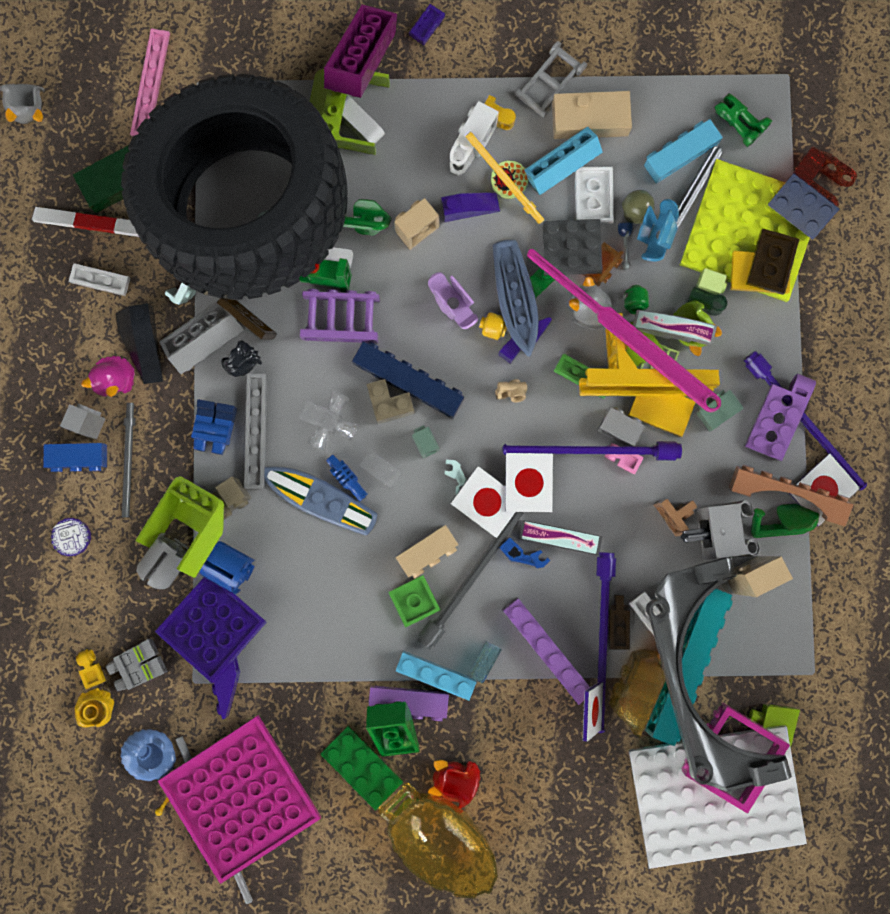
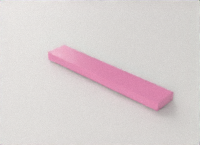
M150 30L130 132L131 136L139 134L137 132L138 127L144 119L150 118L149 113L156 107L170 37L169 31Z

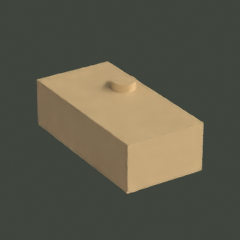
M630 91L554 94L552 100L554 139H570L587 126L598 138L629 136L632 129Z
M757 556L735 567L736 577L728 580V583L734 594L758 597L793 578L782 556Z

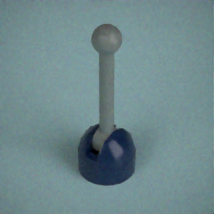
M633 223L618 224V233L623 237L624 263L622 268L624 270L629 268V263H627V237L633 232Z

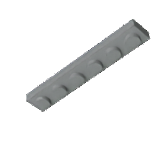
M247 374L244 489H265L267 374Z

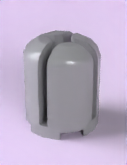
M160 533L137 565L136 570L143 581L149 579L147 585L156 589L170 587L181 572L176 568L187 552L182 546L188 550V547L178 539L174 538L175 541L164 537L166 533Z

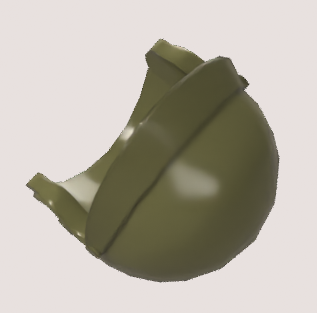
M635 190L627 195L622 201V209L626 221L633 224L643 223L648 206H651L654 211L655 203L650 193L645 190Z

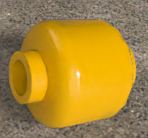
M489 312L486 317L482 316L479 328H482L483 336L495 340L504 337L507 329L502 315Z

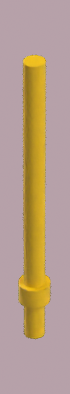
M470 131L465 136L520 201L524 206L525 212L531 214L538 224L542 223L544 218L536 210V205L526 198Z

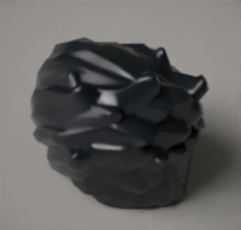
M240 340L236 348L231 350L230 356L221 360V365L228 374L234 377L245 376L252 371L256 364H262L261 357L258 356L259 352L255 351L254 347Z

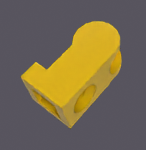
M489 95L484 104L499 112L497 127L503 130L512 129L516 118L514 111L509 108L504 109L495 104L496 98Z

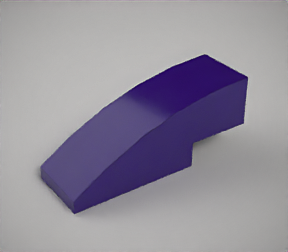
M550 317L539 320L536 342L552 321ZM511 338L499 351V356L511 364L521 349Z

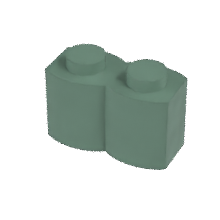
M722 390L716 394L721 399V406L717 411L710 413L701 406L698 407L700 411L696 414L709 432L744 409L731 390L726 393ZM715 400L711 403H709V401H706L708 407H717V403Z
M423 425L414 430L412 437L423 459L440 450L429 427L425 428Z

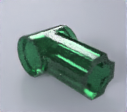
M693 287L687 301H698L704 304L705 307L703 309L714 316L722 314L728 304L725 296L720 294L714 295L696 287ZM713 302H719L722 308L716 309L713 306Z

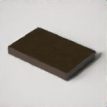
M762 228L746 285L784 295L799 239Z
M225 297L217 301V304L261 340H273L276 337L277 333L239 301Z

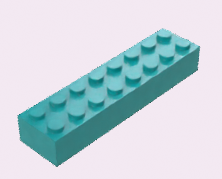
M719 589L711 592L700 604L688 625L684 638L682 673L692 704L695 703L697 693H695L697 687L704 680L703 671L710 664L711 650L718 643L717 635L719 629L722 630L725 625L726 619L724 616L726 611L730 610L733 600H731L732 595ZM664 679L645 731L651 737L675 746L676 742L679 743L681 740V735L666 679Z

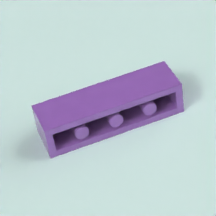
M371 685L369 706L390 704L396 701L406 702L412 719H423V716L431 717L433 721H442L443 718H447L449 693Z

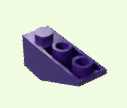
M237 657L212 684L213 694L217 695L218 699L216 704L218 715H221L222 720L226 719L230 714L240 676Z

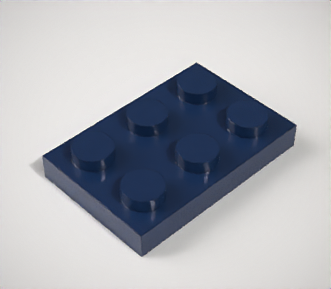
M795 173L791 175L768 203L769 207L812 240L840 210L837 205Z

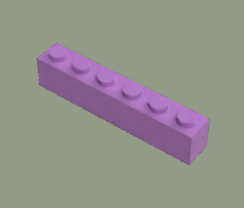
M516 598L502 609L503 612L577 704H581L584 701L585 691L590 688L589 685L519 598Z

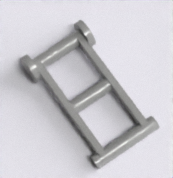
M559 41L551 48L549 52L551 56L522 91L518 89L514 94L543 118L548 113L546 109L552 103L554 94H559L574 75L580 76L588 65L585 61L581 64L560 48L561 43ZM557 56L574 68L561 84L544 72ZM538 78L555 90L543 106H540L526 95Z

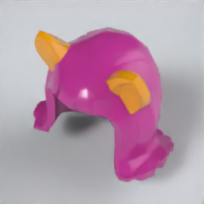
M120 356L102 358L90 370L88 377L82 381L81 385L82 387L91 388L97 395L102 397H112L119 391L127 393L132 390L134 385V368L127 359H121Z

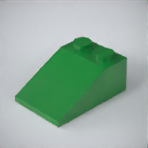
M396 701L390 704L367 706L366 729L382 757L420 752L412 715L406 702Z

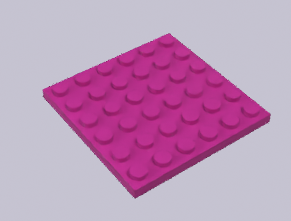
M259 715L158 780L220 884L321 819V815Z

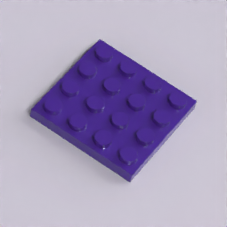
M204 577L155 632L213 684L267 622L237 595Z

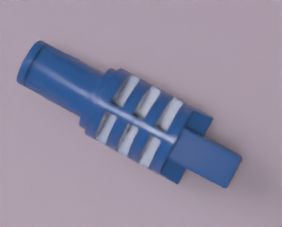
M331 455L326 460L331 467L329 471L344 489H349L359 502L368 495L357 482L358 477L343 460L339 461L334 455Z

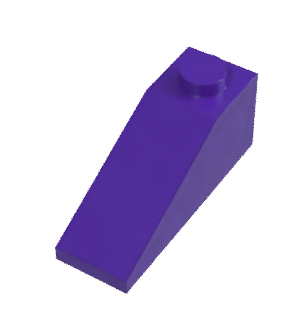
M461 193L441 197L445 222L500 212L497 193Z

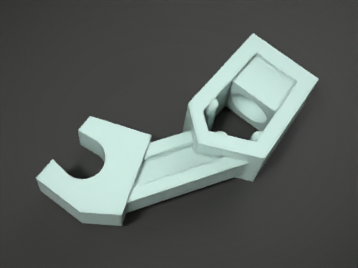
M446 459V464H451L453 469L452 471H445V475L453 479L456 478L459 484L456 486V496L460 490L459 487L463 486L467 479L460 468L461 464L456 460Z

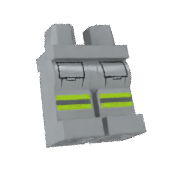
M152 638L114 657L113 661L106 665L110 675L118 671L120 672L122 678L114 682L117 691L130 690L168 672L161 656L143 665L141 664L159 654Z

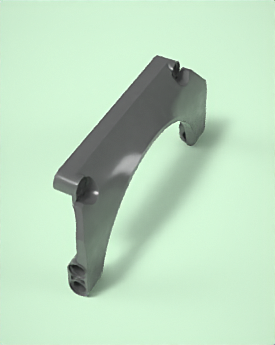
M732 557L713 560L666 574L654 592L657 599L650 601L646 606V612L649 615L688 761L690 776L699 784H707L726 792L751 785L765 786L788 780L792 777L786 755L760 754L747 751L726 742L714 733L695 710L685 687L682 673V648L688 625L705 598L717 587L736 577ZM656 604L661 606V613L658 615L653 613V607ZM704 768V775L697 777V771Z

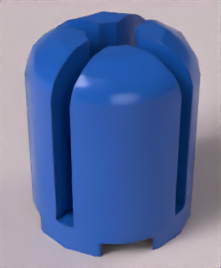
M218 541L199 573L226 590L238 594L241 591L238 587L245 580H249L255 567L252 565V562L256 560L228 544Z

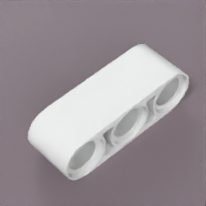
M346 96L342 121L362 141L376 144L385 135L383 129L351 97Z

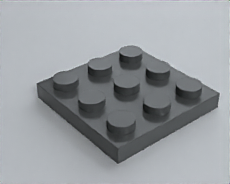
M600 219L543 221L544 258L564 275L602 274Z

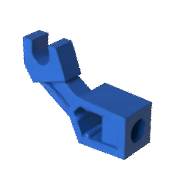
M510 537L499 547L511 562L515 561L532 565L536 569L543 568L550 562L548 557L544 561L539 560V555L543 553L541 550L529 555L523 554V549ZM515 547L518 552L520 551V556L517 555L513 558L508 552Z

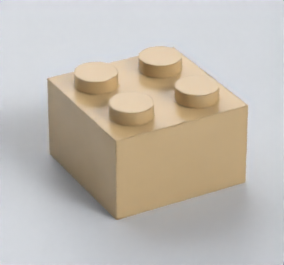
M425 198L421 201H415L411 205L410 210L406 213L401 212L394 221L396 234L409 250L439 228V215Z

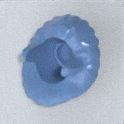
M142 729L139 732L136 731L127 738L121 748V762L126 771L137 780L152 781L160 779L173 769L176 762L175 750L171 740L166 734L157 730Z

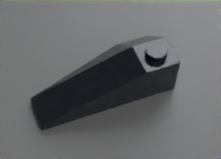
M146 303L128 306L117 312L118 333L143 383L163 382L153 307Z

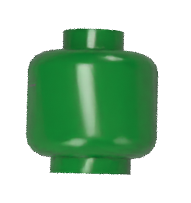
M632 285L624 292V308L630 314L635 315L637 310H647L649 307V293L646 288L640 285Z

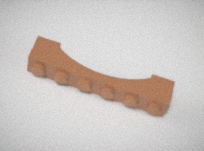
M747 465L742 467L736 466L729 485L731 491L749 497L752 493L759 491H782L795 494L815 504L823 512L822 517L826 521L846 526L853 508V504L848 501V497L837 494L835 497L829 495V491L818 488L816 491L810 489V485L801 482L797 485L791 483L792 480L786 477L774 478L772 473L763 470L761 473L754 471L753 467Z

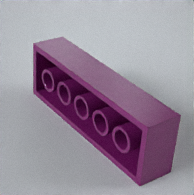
M361 4L324 68V88L353 97H362L396 34L397 13Z

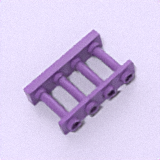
M308 289L302 292L303 298L309 300L308 326L305 329H300V338L302 340L362 343L363 341L368 343L370 341L378 343V333L374 332L372 326L374 302H380L379 294L373 291H365V294H359L353 290H347L345 293H338L337 290L319 292L317 289ZM317 300H328L327 327L324 330H317L315 327ZM336 301H347L346 328H344V331H336V328H334ZM355 302H366L365 329H363V332L353 329Z

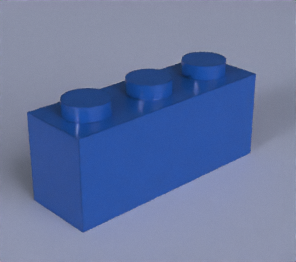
M44 444V468L51 469V472H63V468H70V472H82V468H89V471H101V468L107 467V444Z

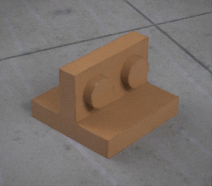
M668 499L659 500L654 504L675 536H681L683 531L689 530L682 519H687L694 514L693 510L697 506L693 500L684 502L675 509Z

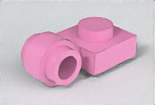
M611 443V445H610V446L620 447V446H618V445H616V444H614V443ZM605 454L604 456L613 462L616 459H620L617 466L633 475L637 472L644 458L636 454Z

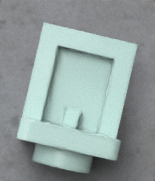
M181 283L179 289L172 288L166 290L165 295L169 297L171 302L180 305L188 302L195 295L196 290L190 288V284L186 286Z

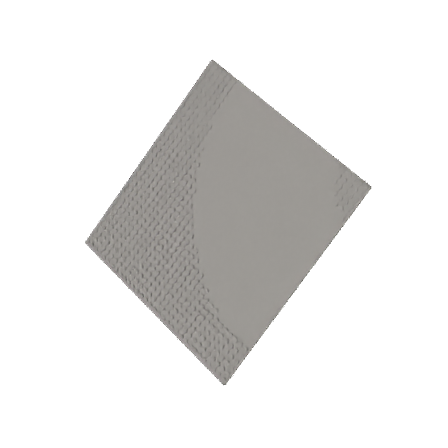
M788 74L573 77L559 93L630 91L632 129L629 136L598 138L603 153L582 166L613 167L614 222L613 224H600L602 274H574L565 276L578 287L583 285L586 277L592 278L594 283L611 298L612 309L617 313H622L623 318L629 323L634 321L635 315L630 314L624 308V292L632 285H640L648 290L649 307L645 311L673 315L679 307L687 302L698 301L704 304L705 307L702 311L710 316L715 325L720 327L722 335L714 337L711 346L702 347V353L699 357L694 355L689 347L683 345L678 339H666L655 336V338L661 345L679 351L676 362L685 369L719 370L720 385L714 388L713 392L718 394L722 390L725 393L731 390L744 409L709 432L696 414L700 409L698 408L699 405L695 403L683 437H678L641 422L645 427L634 447H653L657 441H676L682 445L681 459H676V461H657L653 455H640L644 458L634 475L617 466L620 459H616L613 462L605 458V454H553L552 512H524L503 541L504 543L510 537L523 549V554L525 555L541 550L543 553L539 555V560L544 561L548 557L550 562L543 568L536 569L532 565L515 561L511 562L498 548L444 623L443 630L445 633L435 647L432 646L430 650L417 641L420 637L419 634L429 620L433 622L435 619H438L495 539L493 535L450 504L455 497L456 486L459 484L456 478L453 479L445 475V471H452L453 469L451 464H446V459L456 460L461 464L460 468L466 479L479 466L506 487V455L502 452L504 444L510 446H610L611 443H614L620 447H628L597 429L610 408L614 409V407H617L625 412L624 415L628 416L635 396H606L604 399L599 396H580L579 385L553 372L563 353L589 368L608 369L605 327L602 326L595 330H589L575 324L572 321L574 310L569 305L572 293L556 280L536 298L538 321L548 317L552 321L536 342L530 357L521 350L510 364L499 356V351L512 338L508 329H506L504 337H500L499 340L482 335V328H479L482 316L486 317L489 312L502 315L496 286L493 244L502 240H516L529 277L540 267L528 258V251L534 249L544 258L543 222L538 224L531 214H527L523 209L524 206L517 198L505 199L497 194L500 212L450 222L444 221L441 197L461 193H495L491 185L493 169L481 155L479 158H474L465 173L457 176L450 172V151L460 134L458 130L463 122H467L470 108L476 106L478 101L485 103L488 96L491 95L496 98L495 104L504 109H512L516 115L514 127L510 130L496 127L485 147L498 164L507 160L516 161L526 169L569 140L554 139L552 103L546 109L548 113L543 118L514 95L518 89L522 91L532 77L390 79L389 88L368 84L361 98L347 94L383 129L385 135L375 144L376 155L339 148L348 188L347 213L345 216L353 217V205L357 200L368 199L376 201L392 219L389 227L381 230L375 236L361 235L354 228L343 227L342 231L338 233L339 238L334 247L349 249L353 252L350 268L352 277L349 290L357 291L359 294H365V291H373L380 296V302H374L372 326L374 332L378 333V343H374L379 346L378 350L384 353L385 351L391 352L396 356L395 359L400 362L402 360L412 364L411 368L417 371L419 369L424 370L429 374L428 377L433 380L438 378L446 383L445 386L451 390L453 387L463 392L464 401L454 419L410 396L415 414L378 424L366 384L380 381L381 379L352 363L362 343L305 341L300 338V329H305L308 326L309 300L303 298L302 292L308 289H317L319 292H326L327 290H337L338 293L345 292H341L338 287L299 281L289 288L282 286L280 292L271 295L265 292L259 298L248 299L247 296H244L242 300H237L273 329L277 335L273 340H261L240 323L244 331L238 337L232 338L222 348L215 350L205 360H201L194 365V422L198 399L215 402L216 404L233 405L238 409L230 444L226 446L223 455L212 453L213 443L207 442L205 452L194 450V484L211 494L217 490L215 487L231 477L240 479L244 485L247 374L234 377L228 374L221 365V360L229 357L231 350L236 348L238 341L243 340L251 347H254L255 351L259 352L258 356L261 357L262 362L261 365L256 364L248 374H267L265 467L297 469L324 480L358 500L349 489H344L329 471L331 467L326 460L331 455H334L339 461L343 460L358 477L357 482L368 493L360 502L377 513L374 528L368 535H362L319 519L292 506L277 495L266 482L265 489H246L252 499L248 501L249 504L240 510L238 508L233 510L232 515L224 520L223 534L218 541H222L256 560L252 562V565L255 567L249 580H245L238 587L241 591L235 595L267 623L237 656L240 668L238 683L418 681L396 672L403 650L476 680L557 679L503 612L502 609L516 598H519L582 678H598L601 580L600 576H596L597 557L599 556L521 540L519 536L523 520L603 536L600 552L615 553L616 577H612L610 581L609 610L610 605H614V595H624V605H628L630 610V650L609 649L608 620L606 678L665 677L655 638L628 603L643 591L646 592L651 600H655L657 598L654 592L666 574L717 559L703 560L701 541L685 543L680 536H675L654 504L659 500L668 499L675 509L682 503L693 500L697 506L695 509L729 505V503L735 501L749 500L753 504L754 509L759 508L765 512V516L761 519V525L782 524L776 513L777 507L783 504H798L787 492L759 491L752 493L749 497L731 491L729 485L736 466L742 467L743 465L753 467L754 471L761 473L762 470L772 473L774 478L786 477L791 479V483L794 484L807 474L805 426L801 422H799L782 461L745 447V443L770 386L764 379H756L747 369L746 363L743 360L754 351L758 354L761 353L772 366L770 369L771 375L786 390H789L791 381L797 373L802 375L799 285L797 275L788 302L759 292L730 290L731 283L725 281L727 287L724 293H721L716 298L695 291L701 272L679 264L709 176L678 227L672 246L666 250L664 259L653 262L641 258L642 254L646 252L648 245L637 240L642 223L633 224V232L627 237V263H629V268L624 270L622 268L624 263L623 237L618 233V224L629 222L624 217L622 201L632 191H647L654 199V214L657 220L660 214V203L664 199H670L679 205L711 149L657 184L644 167L647 160L646 157L654 151H661L666 143L669 141L675 142L683 132L688 131L689 133L694 130L693 127L701 121L705 123L709 119L723 137L717 145L722 148L719 160L787 182L794 173L790 77ZM566 77L552 78L561 84ZM538 78L526 95L540 106H543L555 90ZM278 80L290 86L293 90L298 91L309 102L314 80ZM728 93L735 96L743 105L748 107L747 110L758 120L769 117L773 121L765 132L749 147L743 144V138L733 126L731 127L727 121L720 118L714 109L715 105L719 102L725 103L724 97ZM739 116L738 119H739L747 128H749L750 130H752V129L750 128V126ZM341 120L339 135L345 138L361 140ZM243 151L218 160L208 167L196 181L195 224L210 228H230L255 220L261 212L269 210L282 196L290 179L292 164L276 154L264 151ZM453 164V168L457 171L462 170L464 165L458 167ZM575 172L541 195L535 191L528 180V186L523 194L536 205V210L544 218V221L575 220ZM425 198L439 215V228L409 250L396 234L394 221L401 212L406 213L410 210L411 205L415 201H421ZM661 230L658 231V233H657V235H656V238H657V239H658V237H659V234H660ZM441 272L451 286L450 276L452 275L469 294L474 302L469 308L478 316V321L473 326L462 329L454 319L451 320L441 311L434 294L428 286V281L433 274ZM196 291L195 316L220 298L204 295ZM450 298L447 304L451 309H456L459 306V301L456 298ZM328 300L316 301L315 327L317 330H324L327 327ZM347 301L335 302L334 328H336V331H344V328H346ZM355 302L353 329L355 331L363 332V329H365L366 302ZM670 351L669 356L675 359L677 353ZM644 363L642 369H649L650 364ZM514 379L526 382L527 392L525 400L514 403L510 397L496 399L495 391L498 382L507 381L509 383ZM387 383L390 397L405 394L403 391ZM713 398L706 399V401H709V403L715 400ZM782 413L774 415L775 423L783 422L784 416ZM423 425L425 428H430L440 448L437 453L424 459L412 437L414 430ZM768 431L766 439L773 441L776 438V433ZM695 509L692 516L682 519L689 530L698 529ZM753 514L750 517L741 518L744 539H756L760 544V552L757 556H782L793 579L758 597L734 594L728 581L716 588L731 594L733 603L730 610L726 611L724 616L726 619L725 625L722 630L719 629L717 635L718 643L711 650V661L709 666L705 667L703 675L704 677L813 675L815 673L809 532L800 535L754 538L751 535ZM446 525L458 543V546H456L457 551L448 557L446 554L439 557L441 562L433 567L427 565L423 568L424 573L418 576L424 575L441 610L405 628L388 592L414 580L413 576L408 578L395 557ZM193 529V541H194V539L196 538V536H197V534H198V532L195 531L194 529ZM513 547L508 554L514 558L517 555L520 556V551L518 552L517 548ZM733 556L732 560L734 567H737L757 556L742 558L738 556ZM200 573L193 578V589L204 578ZM656 604V607L661 612V606L659 604ZM193 667L192 680L195 684L211 683Z

